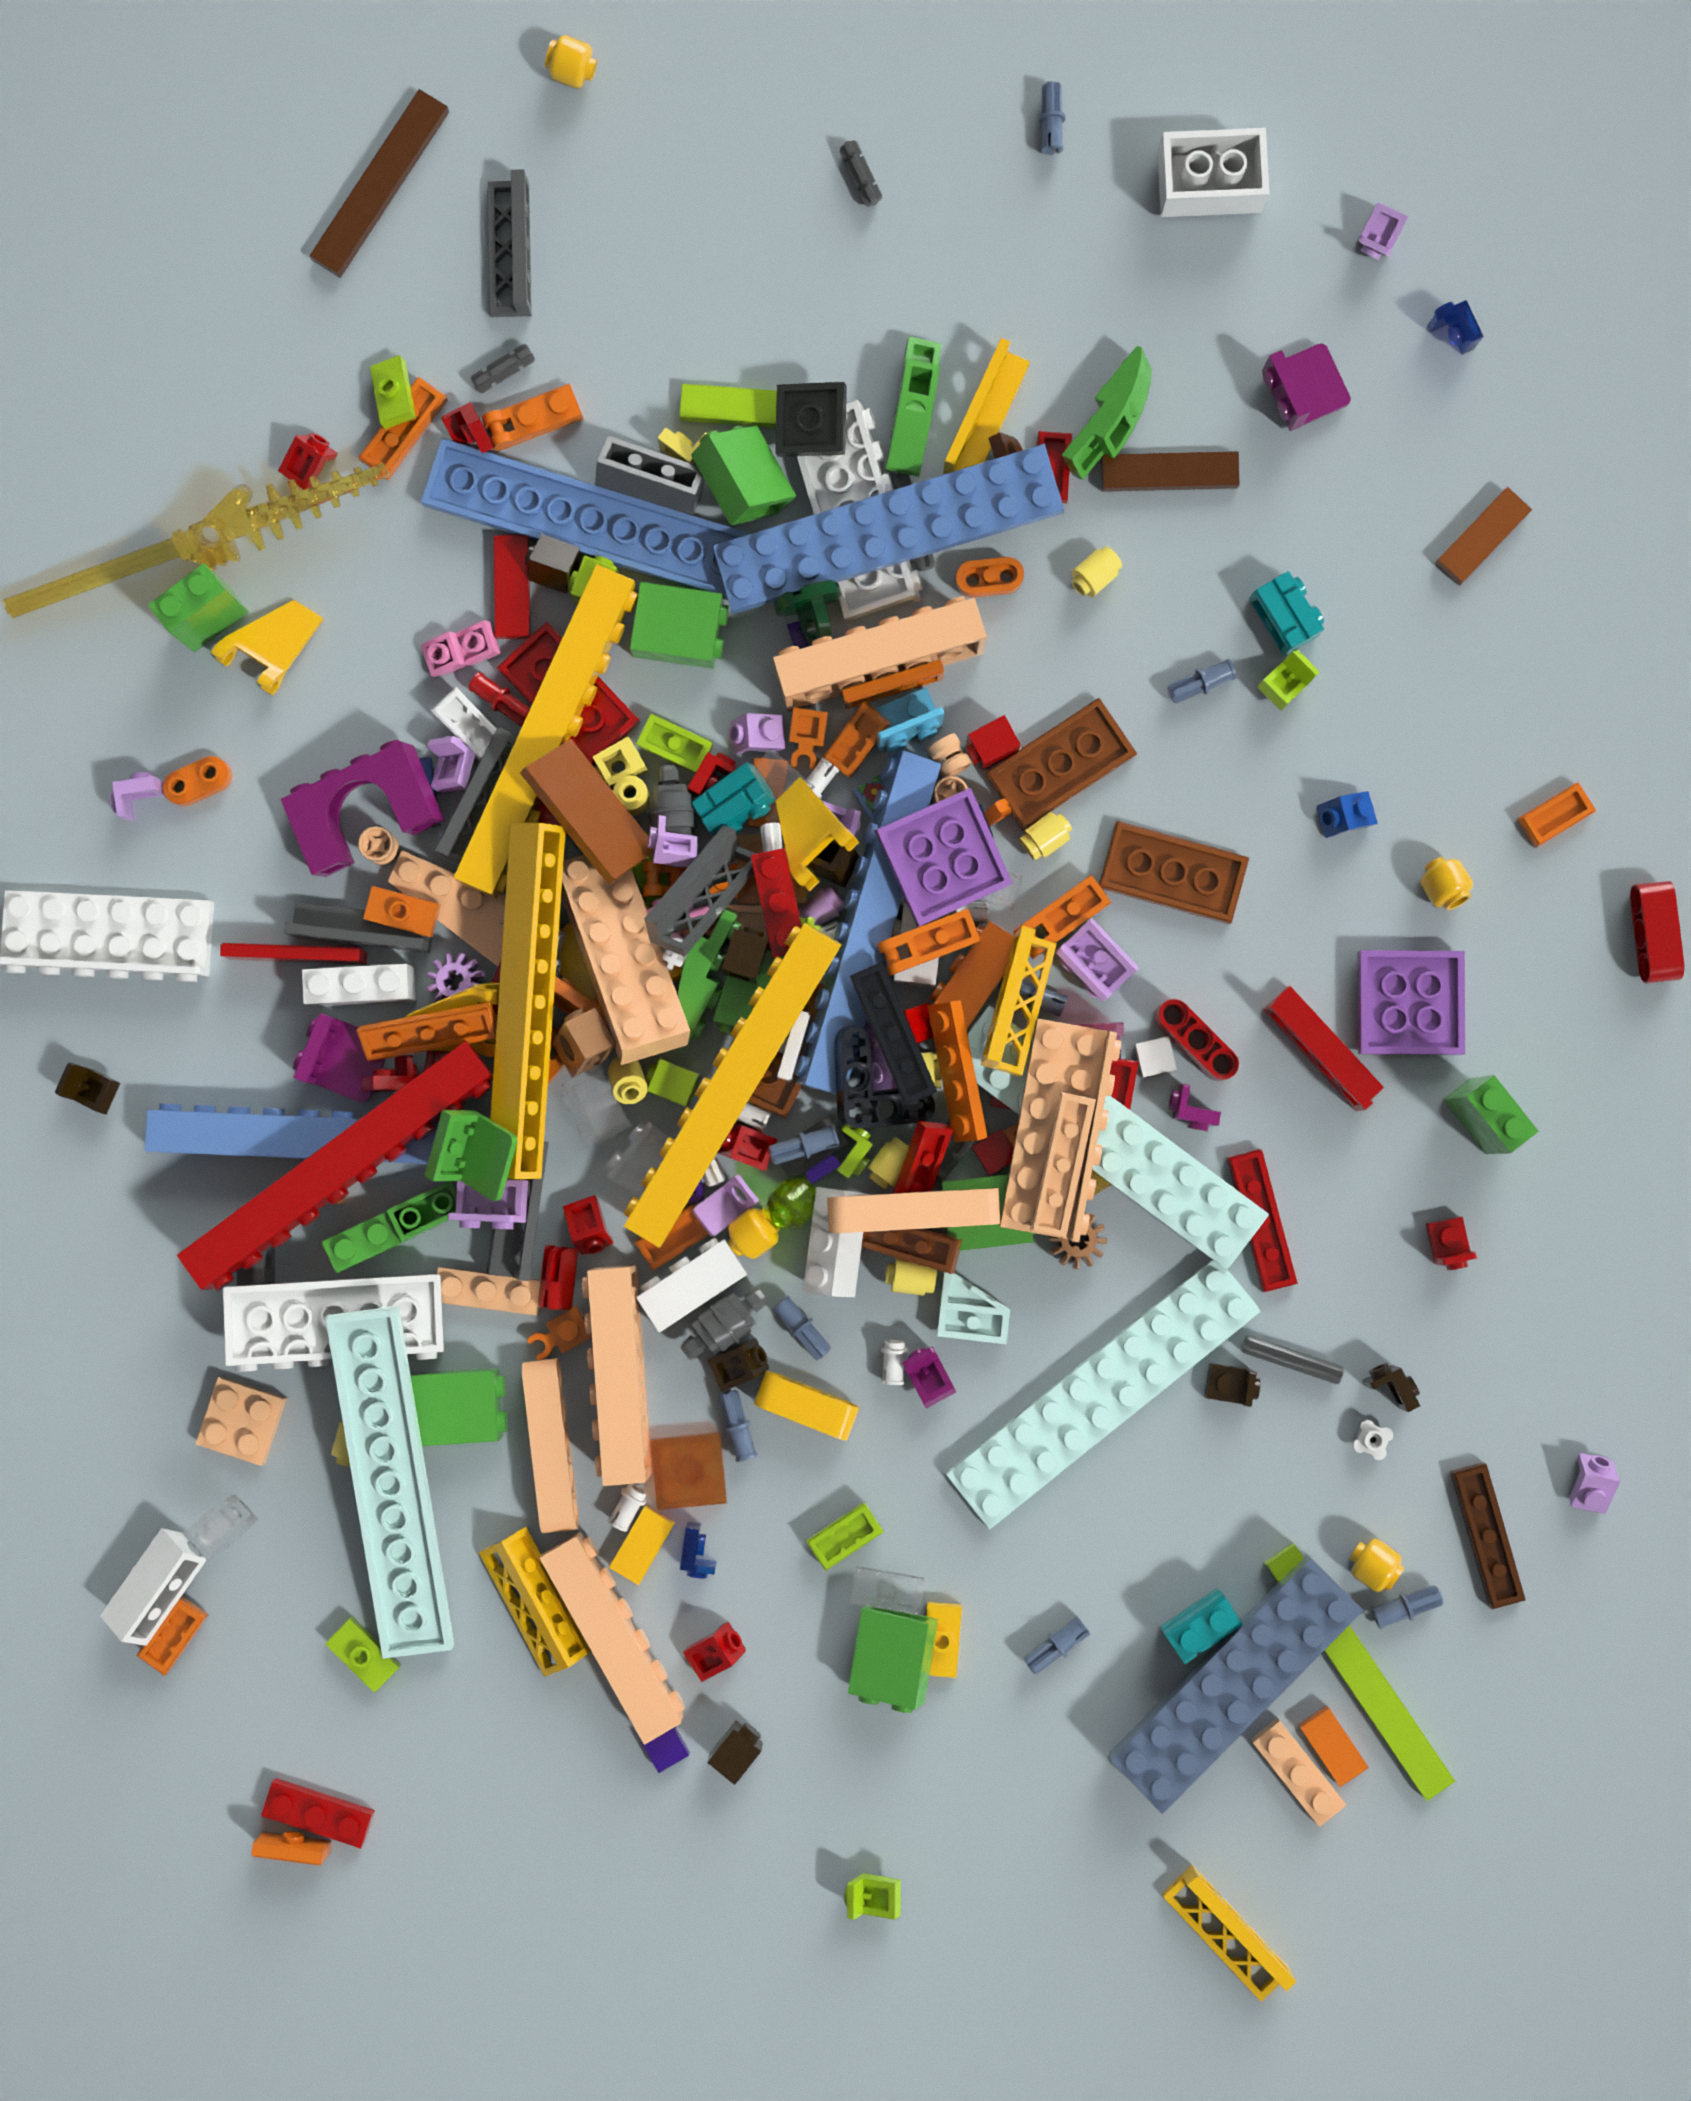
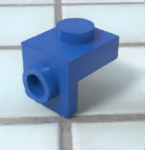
M1369 791L1339 796L1317 805L1316 808L1325 838L1378 824Z

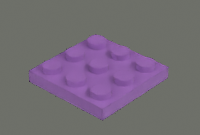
M971 788L874 831L917 927L1013 884Z
M1360 950L1357 952L1358 1054L1465 1055V951Z

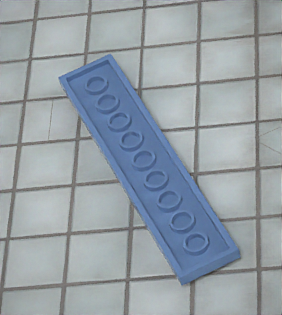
M443 438L441 439L421 499L422 505L427 508L511 534L527 536L529 539L537 542L541 534L580 547V555L582 556L585 555L593 559L596 555L613 561L615 566L694 590L722 593L725 600H728L713 545L751 534L489 452L482 454L479 449Z
M1045 444L716 544L713 545L731 611L733 614L772 603L777 597L788 591L792 592L793 596L799 594L800 588L807 584L825 580L841 582L1064 514V507Z

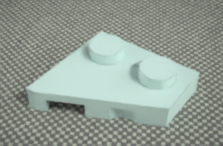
M944 1272L937 1336L1007 1344L1010 1309L956 1273L949 1274Z

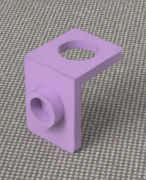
M737 1174L724 1186L694 1207L692 1213L708 1234L714 1237L744 1211L758 1203L759 1200L741 1176ZM735 1186L744 1193L746 1201L738 1195Z

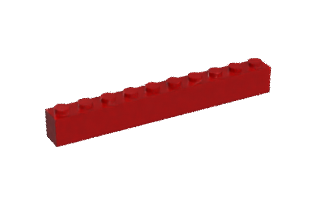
M466 1041L176 1256L201 1290H212L214 1288L215 1291L222 1289L234 1280L232 1274L241 1267L246 1270L258 1263L263 1258L260 1253L272 1245L273 1248H276L290 1239L292 1236L290 1231L299 1224L304 1227L320 1216L318 1210L330 1202L331 1205H334L344 1199L349 1194L347 1189L354 1183L359 1181L362 1184L371 1179L378 1172L376 1167L385 1160H388L390 1163L406 1152L404 1146L416 1138L417 1141H420L430 1135L435 1130L433 1125L440 1120L442 1110H462L464 1107L461 1104L471 1096L477 1099L492 1088L490 1082L493 1081V1073L474 1047Z

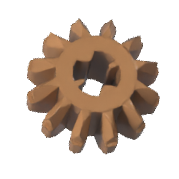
M1089 1214V1226L1085 1235L1086 1240H1081L1084 1243L1081 1248L1076 1245H1070L1069 1239L1047 1235L1048 1241L1059 1242V1245L1050 1249L1052 1255L1064 1251L1059 1259L1061 1265H1065L1072 1256L1073 1269H1079L1081 1257L1084 1263L1091 1267L1093 1261L1089 1255L1090 1253L1100 1258L1103 1256V1252L1095 1248L1096 1243L1107 1244V1238L1096 1237V1234L1102 1232L1105 1227L1103 1224L1090 1227L1095 1221V1215Z

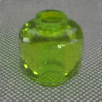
M787 1178L781 1182L767 1201L768 1212L774 1224L787 1229H799L804 1226L813 1216L815 1187L802 1178Z

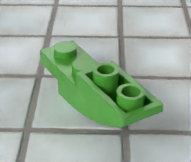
M908 337L885 470L917 477L920 475L938 383L941 343Z
M1136 346L1130 355L1124 359L1109 381L1102 386L1099 393L1095 396L1099 410L1090 418L1086 426L1062 454L1072 475L1081 480L1087 476L1103 455L1113 459L1116 457L1133 432L1142 414L1148 397L1152 368L1142 347Z
M729 907L724 909L712 935L709 936L704 933L689 951L683 966L678 998L690 1029L689 1041L691 1038L698 1040L707 1023L701 1019L706 1008L708 1007L713 1010L722 993L721 990L717 989L721 980L711 976L709 972L710 970L718 971L726 955L720 952L726 939L731 941L734 929L739 930L742 924L736 921L739 912Z
M452 1182L443 1183L386 1210V1212L322 1241V1245L336 1274L368 1259L370 1260L449 1221L448 1213H456L457 1192Z

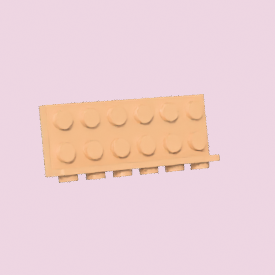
M1037 1019L1000 1227L1037 1233L1030 1231L1059 1095L1060 1092L1096 1099L1066 1239L1079 1242L1080 1235L1087 1234L1090 1216L1089 1214H1084L1087 1200H1093L1096 1180L1091 1179L1093 1165H1099L1102 1154V1145L1097 1144L1099 1130L1105 1131L1108 1121V1110L1103 1109L1106 1095H1112L1115 1075H1110L1112 1061H1118L1121 1049V1040H1116L1117 1032Z

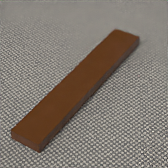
M421 89L417 91L309 255L313 262L341 278L449 114L447 105Z

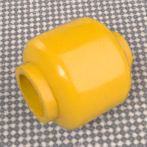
M562 35L557 41H551L545 59V68L549 69V74L554 81L579 89L584 85L586 79L589 81L593 80L597 68V60L592 59L593 52L588 43L568 35Z
M1439 857L1425 866L1426 873L1422 876L1420 884L1433 906L1452 910L1470 899L1471 894L1469 892L1473 888V881L1459 860H1444L1443 857Z
M748 1208L730 1223L728 1227L730 1236L728 1244L736 1255L757 1259L777 1244L780 1225L767 1209Z
M1377 1538L1371 1539L1367 1545L1359 1542L1349 1557V1560L1354 1562L1351 1568L1352 1576L1374 1592H1380L1384 1588L1390 1591L1405 1568L1400 1565L1402 1562L1401 1555Z

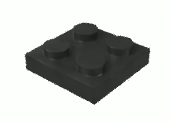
M845 382L777 385L775 454L778 457L845 455L847 385Z

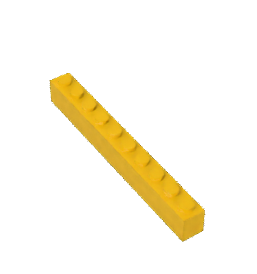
M596 564L453 877L458 883L496 900L500 892L503 894L506 892L511 823H538L541 814L537 810L541 799L520 772L529 764L567 742L571 736H577L583 722V718L580 717L585 704L591 705L597 692V687L594 686L599 673L604 675L611 661V655H608L613 642L618 644L624 633L625 625L622 622L627 612L632 613L637 605L638 593H636L637 589L633 579Z
M511 823L490 1116V1120L517 1137L516 1150L508 1174L509 1179H541L565 845L564 828L544 823Z
M804 923L801 929L797 926H794L784 943L790 947L783 959L777 956L766 973L772 977L765 989L759 986L748 1005L753 1007L752 1012L747 1020L740 1017L730 1034L735 1037L734 1042L729 1050L722 1047L712 1064L718 1069L711 1080L707 1077H704L694 1094L700 1099L693 1110L689 1107L685 1109L676 1124L682 1128L675 1140L671 1137L667 1139L659 1153L664 1158L658 1169L651 1166L641 1185L646 1187L640 1199L634 1196L623 1213L629 1217L624 1224L625 1228L659 1248L665 1241L842 945L808 923Z

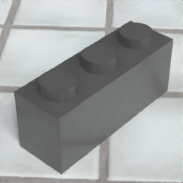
M608 435L597 459L595 486L694 516L703 493L704 477L697 465Z

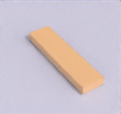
M1060 1092L1030 1231L1066 1239L1096 1099Z

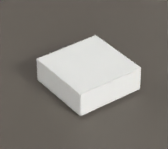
M1169 1036L1134 1044L1141 1078L1177 1070Z

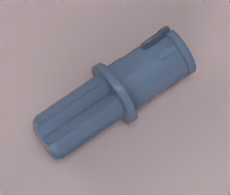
M1047 81L1042 86V113L1038 117L1039 123L1042 124L1041 151L1047 155H1054L1053 147H1056L1057 154L1063 151L1062 123L1065 121V114L1062 112V85L1059 82Z
M1226 659L1204 670L1197 668L1194 674L1167 686L1168 694L1173 703L1181 702L1202 692L1206 695L1209 694L1210 689L1236 679L1237 674L1231 660Z
M1002 976V978H1001V980H1000V982H999V985H998V992L1000 991V988H1001L1003 976ZM1022 980L1019 994L1023 1001L1035 995L1036 988L1034 984ZM1045 989L1040 1009L1060 1017L1065 1008L1063 1003L1067 1002L1068 997ZM1032 1002L1027 1004L1026 1006L1030 1008L1032 1006Z
M831 1125L807 1134L800 1132L799 1137L771 1145L769 1147V1154L772 1162L777 1165L803 1156L809 1159L812 1154L839 1147L840 1145L835 1128Z
M788 1295L772 1310L792 1332L790 1336L792 1338L795 1336L815 1360H819L829 1352L831 1347L812 1325L813 1319H807Z
M730 1390L720 1394L719 1402L727 1426L724 1428V1432L729 1433L736 1462L756 1457L757 1451H755L748 1427L751 1425V1421L746 1420L738 1391Z
M1430 1586L1406 1596L1404 1593H1401L1398 1599L1377 1607H1371V1612L1378 1628L1382 1629L1385 1626L1407 1618L1413 1621L1414 1616L1440 1607L1444 1603L1437 1586Z
M1076 1616L1055 1634L1049 1633L1048 1636L1050 1638L1027 1655L1024 1659L1025 1663L1034 1674H1038L1061 1655L1064 1658L1067 1657L1066 1653L1072 1647L1091 1634L1079 1617Z

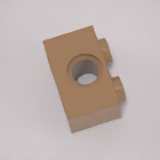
M596 1008L585 1013L583 1009H579L564 1018L565 1023L558 1028L559 1033L552 1043L572 1079L602 1065L616 1045Z

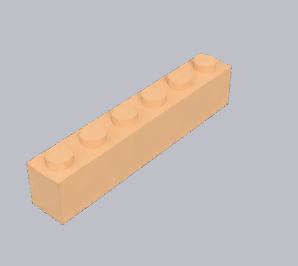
M579 1531L545 1551L539 1559L645 1745L681 1724L684 1716L682 1711L685 1710V1705L676 1690L671 1692L665 1682L668 1676L662 1663L658 1659L654 1661L647 1650L650 1648V1643L641 1628L636 1630L630 1619L633 1617V1613L629 1604L624 1598L619 1599L613 1589L616 1583L607 1567L602 1569L595 1557L598 1555V1550L589 1536L584 1538L582 1532Z

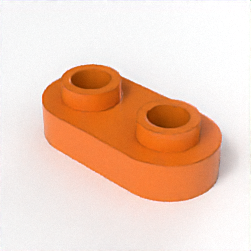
M1012 557L971 560L963 563L958 568L955 583L958 591L970 598L1011 594L1022 585L1024 569L1021 563ZM1009 573L1012 576V580L1010 582H1003L1000 579V575ZM974 576L978 579L979 583L971 586L966 582V579Z
M208 756L170 773L163 782V793L170 802L178 806H189L225 790L231 783L232 770L222 759ZM210 768H215V776L208 779L206 776L207 771ZM184 782L183 791L176 793V784Z

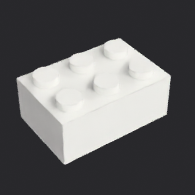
M1266 128L1163 132L1157 151L1161 217L1262 213L1270 195Z

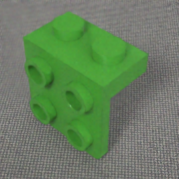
M442 1110L425 1177L431 1181H462L489 1200L499 1201L503 1196L516 1150L517 1137L476 1110Z

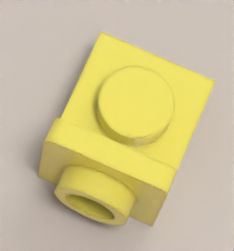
M665 428L658 436L660 450L667 456L696 465L691 454L701 443L698 441L692 447L693 443L683 433L677 431L674 434L668 428Z

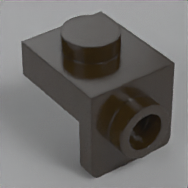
M69 1062L58 1083L55 1094L74 1100L95 1112L107 1115L120 1082L94 1069Z
M1388 1363L1378 1365L1369 1371V1377L1362 1380L1365 1386L1372 1390L1387 1383L1399 1409L1410 1412L1420 1407L1416 1396L1420 1395L1416 1383L1411 1376L1406 1377L1402 1368L1398 1366H1389Z

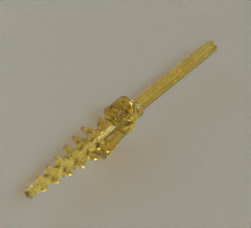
M382 462L375 464V467L363 471L358 466L353 469L354 474L341 477L338 471L332 472L333 480L323 484L320 483L316 475L310 476L309 479L312 487L300 490L294 479L287 481L291 494L283 497L279 496L272 483L265 486L269 501L249 508L247 507L253 497L251 489L243 484L236 485L201 521L189 525L188 530L177 529L172 531V537L5 598L3 600L6 605L5 610L12 618H16L179 557L184 561L206 563L212 570H216L218 564L224 567L227 566V561L229 560L233 562L240 561V554L234 541L235 539L249 534L258 550H264L266 548L260 529L269 526L276 538L281 540L284 538L280 521L290 518L297 530L301 529L303 525L299 513L310 509L315 519L322 517L320 504L330 501L334 508H338L341 506L340 496L351 492L353 497H357L360 495L359 488L369 484L373 487L379 485L378 481L388 477L389 473ZM211 527L215 529L219 535V541L212 542L207 540L203 534V528Z

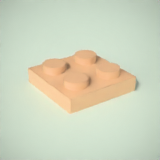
M223 1376L218 1377L196 1445L260 1466L264 1465L287 1397Z

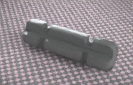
M855 140L846 141L839 150L841 157L845 163L848 162L846 167L857 190L862 191L859 195L864 205L867 207L874 206L882 199V193L878 185L873 184L875 178L865 157H860L862 151L858 142Z
M522 344L513 350L514 354L510 355V353H507L486 366L487 371L483 372L481 369L473 374L471 380L478 392L484 393L493 388L492 383L499 384L520 371L518 367L521 365L525 368L533 363L535 358L530 348L526 344Z

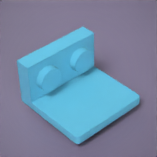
M927 687L874 708L892 722L888 729L877 733L876 747L878 752L881 753L887 750L888 754H892L906 748V742L918 737L920 741H924L939 733L938 729L942 728L945 713L942 707L935 708Z

